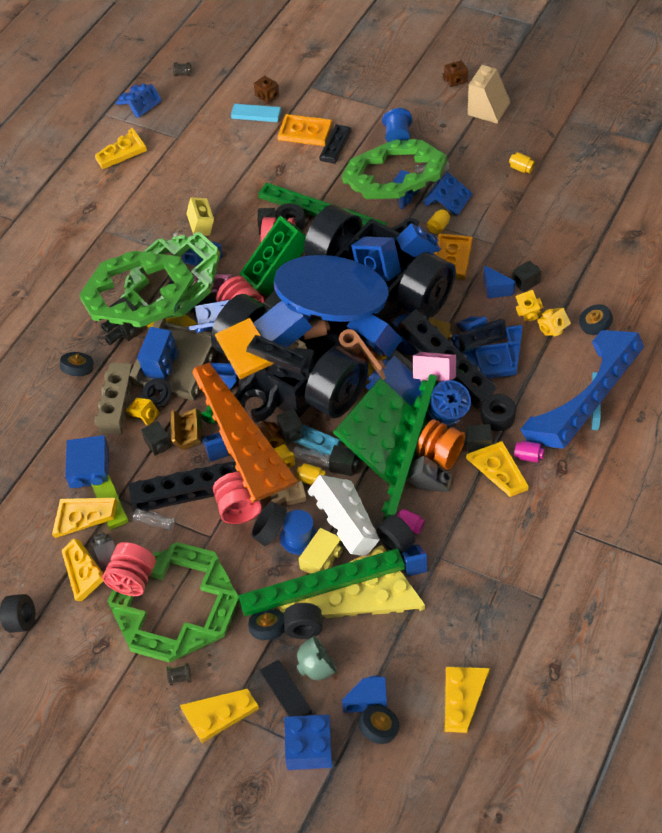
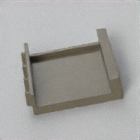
M165 318L154 322L152 327L171 331L176 346L179 349L178 358L174 360L172 373L168 375L166 382L171 387L172 395L194 401L196 396L200 394L201 389L192 371L197 366L207 363L211 364L215 360L217 350L211 344V333H196L195 329L189 330L187 327L168 323ZM137 359L129 376L133 385L144 387L153 378L145 377Z

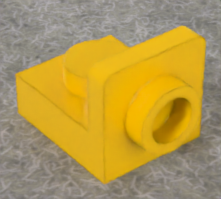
M136 398L125 410L129 416L141 418L146 425L152 424L160 414L151 400Z
M285 444L274 448L289 469L295 465L294 454L288 450Z

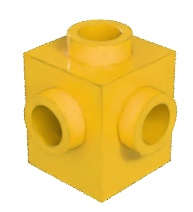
M533 290L516 296L518 302L516 310L519 317L523 316L524 321H534L542 315L540 310L543 308L541 299H536Z
M564 308L548 309L542 313V317L537 319L540 330L545 336H558L564 332V328L571 324Z

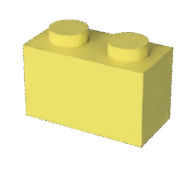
M190 197L187 217L193 235L194 233L201 232L204 236H210L214 218L207 198Z
M320 528L299 557L300 569L312 574L332 568L335 558H339L343 551L341 539Z

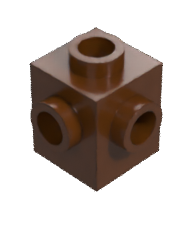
M462 60L444 65L443 79L450 87L468 82V68Z
M263 76L254 83L255 96L267 104L279 97V85L276 81Z
M261 421L257 425L273 448L281 446L285 441L280 427L276 423Z

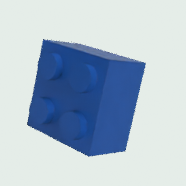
M363 237L351 245L355 261L374 270L384 281H390L401 273L394 238Z
M372 314L365 319L350 321L347 325L349 329L354 330L359 335L367 348L368 346L371 347L372 351L379 356L384 354L390 357L402 340L389 324Z
M155 327L149 328L137 357L145 377L166 381L168 375H171L174 360L179 355V349L176 346L171 331Z
M329 714L284 717L287 770L332 768Z

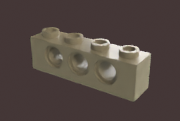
M110 363L109 369L105 371L106 382L105 385H102V399L98 401L99 412L98 415H95L94 420L100 434L122 435L127 414L125 410L128 408L133 386L129 376L133 368L132 363Z

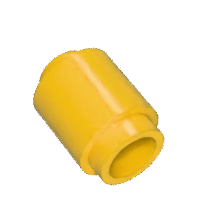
M519 152L512 154L509 160L511 168L524 174L526 172L530 174L535 166V161L531 157Z
M443 209L436 211L427 222L429 231L434 234L441 233L450 221L449 213Z
M306 463L298 466L296 472L298 482L302 481V483L311 486L319 475L326 476V471L322 470V468Z

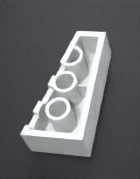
M319 475L307 492L311 497L315 496L318 500L316 505L320 510L324 509L329 516L327 521L338 529L337 535L350 554L367 556L380 539L357 494L354 484L347 479Z

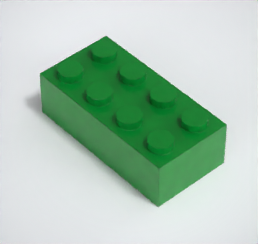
M279 216L239 274L257 291L269 297L275 290V274L279 267L292 259L299 258L304 252L306 234L293 223Z

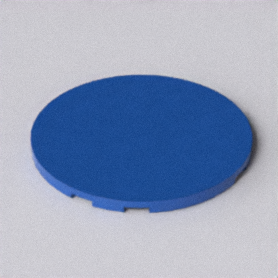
M327 255L303 256L284 263L275 274L274 289L278 297L286 305L296 307V311L307 316L312 314L321 316L322 320L347 322L365 319L370 314L381 311L388 298V287L378 273L361 263L346 258Z

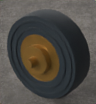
M602 304L588 307L579 317L581 329L589 335H597L601 330H607L613 322V315L610 309Z
M68 352L61 356L60 369L68 375L86 376L93 370V359L85 353Z
M270 609L251 615L248 621L250 634L259 640H271L281 636L285 632L284 613L277 609Z
M382 705L367 707L359 720L362 734L368 740L377 744L391 742L398 734L400 727L395 713Z

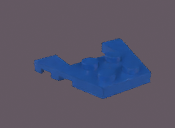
M522 325L506 327L508 340L506 343L485 345L462 353L488 379L516 375L523 327ZM458 334L452 335L451 341L460 351Z

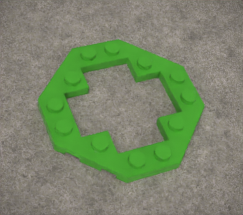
M393 140L350 159L342 175V180L346 185H351V188L357 193H362L365 199L401 198L405 196V192L411 189L416 191L425 187V183L428 181L435 182L440 180L448 162L447 155L423 140ZM415 154V163L428 162L423 174H406L402 183H374V175L363 174L367 164H383L387 155Z
M201 232L194 233L193 236L186 237V235L174 236L171 240L157 239L143 251L163 255L170 252L173 256L180 257L191 248L203 260L191 270V273L198 281L187 289V295L182 302H179L176 313L166 318L184 316L211 293L221 252ZM142 265L131 269L130 275H127L124 284V295H121V298L124 296L137 310L148 306L137 294L150 283L143 275L145 270ZM163 296L158 298L154 303L160 300H164Z
M131 251L100 263L79 296L92 320L100 321L101 319H106L114 324L124 325L126 322L132 323L134 327H143L174 315L178 309L179 302H182L187 295L188 287L193 285L194 277L178 256ZM141 265L148 275L165 269L174 282L160 288L164 300L141 307L135 311H132L126 302L108 308L99 294L114 288L110 277Z
M179 542L170 545V548L162 552L156 551L152 553L157 562L149 577L163 580L171 563L206 572L200 585L201 591L218 596L205 627L184 622L177 640L145 632L141 628L147 613L146 611L130 607L134 596L124 595L112 590L108 599L109 606L130 651L169 663L224 638L240 602L238 594L234 590L215 552Z

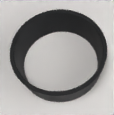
M274 502L268 503L259 514L253 526L252 537L263 546L270 544L285 521L287 508Z

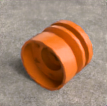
M433 419L426 425L419 438L416 455L419 458L426 456L430 460L434 459V463L445 470H449L455 464L462 451L465 433L453 427L447 430L446 424H440L438 420Z

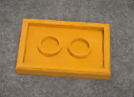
M286 114L278 133V140L325 146L333 124L332 120Z
M438 233V244L441 250L434 254L454 264L456 269L455 279L465 280L473 237Z
M250 318L215 334L218 343L239 379L274 364L246 352L247 346L255 335L260 336Z

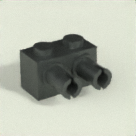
M124 296L109 306L110 308L116 304L126 302L132 311L137 310ZM107 320L100 324L102 330L107 334L104 335V339L110 346L122 337L130 341L143 332L142 327H134L132 323L125 322L124 325L110 323Z

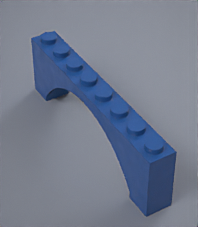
M601 330L592 341L597 355L602 357L599 372L585 390L564 405L535 417L531 416L520 429L526 441L541 443L542 446L565 449L644 349L639 333Z

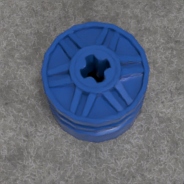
M454 380L440 382L432 391L425 414L427 421L430 422L436 419L440 424H446L447 429L455 426L469 411L471 405V397L467 388Z

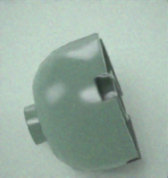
M316 636L307 639L300 646L297 653L299 664L296 666L302 676L307 675L310 679L320 681L331 677L337 672V668L331 656L328 657L326 654V648Z

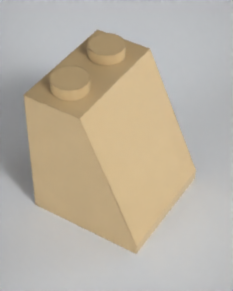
M481 65L469 83L468 115L498 124L510 105V99L498 70Z

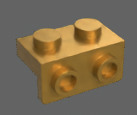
M195 408L181 415L175 410L171 411L170 438L172 443L181 450L201 443L200 411Z

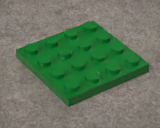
M379 378L333 433L390 485V483L394 482L395 477L392 474L395 466L399 465L400 459H398L400 449L405 446L406 442L403 441L406 431L410 430L411 424H408L411 414L415 413V410L382 378ZM424 419L423 424H422V428H421V431H420V434H419V438H420V436H421V434H422L424 428H425L426 425L428 424V422H427L425 419ZM416 447L412 460L416 457Z

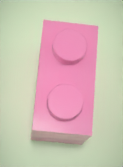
M428 352L415 354L413 356V378L422 381V379L426 380L429 374L437 376L436 380L438 383L445 380H453L456 378V355Z

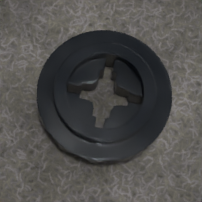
M152 379L143 387L142 399L151 400L156 408L163 407L166 402H169L170 395H172L171 387L165 380ZM154 388H156L159 392L161 391V393L159 394L160 399H158L156 396H153L155 395Z

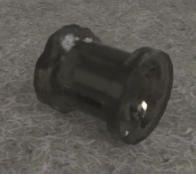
M174 62V76H191L192 67L190 62H187V64Z
M185 663V666L174 668L167 666V677L170 686L177 682H192L189 663Z

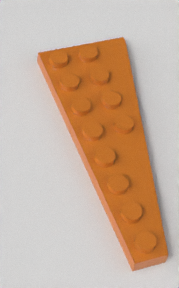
M207 363L195 367L192 371L199 388L205 393L207 406L211 407L214 413L212 417L219 424L220 435L229 454L232 455L236 462L235 468L237 472H240L244 481L242 483L244 488H247L251 495L250 501L254 503L295 486L298 480L213 366Z

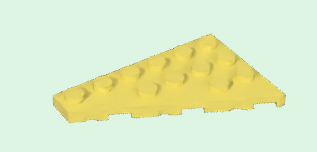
M380 545L371 550L367 556H360L350 562L387 551L383 545ZM398 571L276 607L284 613L286 608L291 605L311 603L321 609L322 617L326 619L346 615L357 616V614L372 613V615L390 612L400 613L404 612V610L412 609L422 611L425 609V604L403 573Z

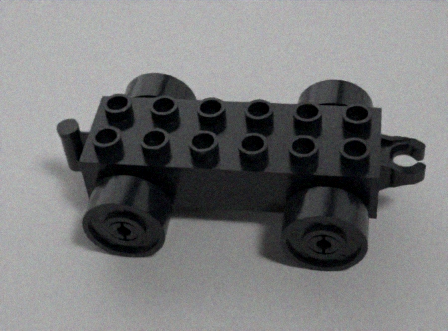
M331 204L316 216L306 235L304 244L305 256L327 255L353 261L355 259L351 245L363 237L394 238L401 273L390 281H385L388 287L387 301L381 311L372 313V315L386 323L401 309L409 313L417 309L426 316L427 320L430 317H434L448 299L456 276L454 264L431 252L426 251L417 257H413L401 249L396 238L411 223L419 227L418 220L414 218H408L393 228H389L373 219H370L363 226L359 216L338 205ZM238 294L230 299L221 309L214 322L211 332L213 348L225 355L215 334L249 318L253 323L265 314L264 304L247 294ZM328 321L330 330L327 331V335L304 340L303 336L299 338L300 341L305 343L307 349L314 350L316 364L308 380H297L291 377H278L257 372L242 379L238 377L240 388L234 396L243 408H245L247 400L252 397H259L263 400L260 407L251 410V417L255 423L266 420L275 412L277 407L284 412L294 409L300 418L310 406H313L331 418H339L354 405L366 383L368 364L364 359L342 348L339 336L343 331L349 329L347 325L350 321Z

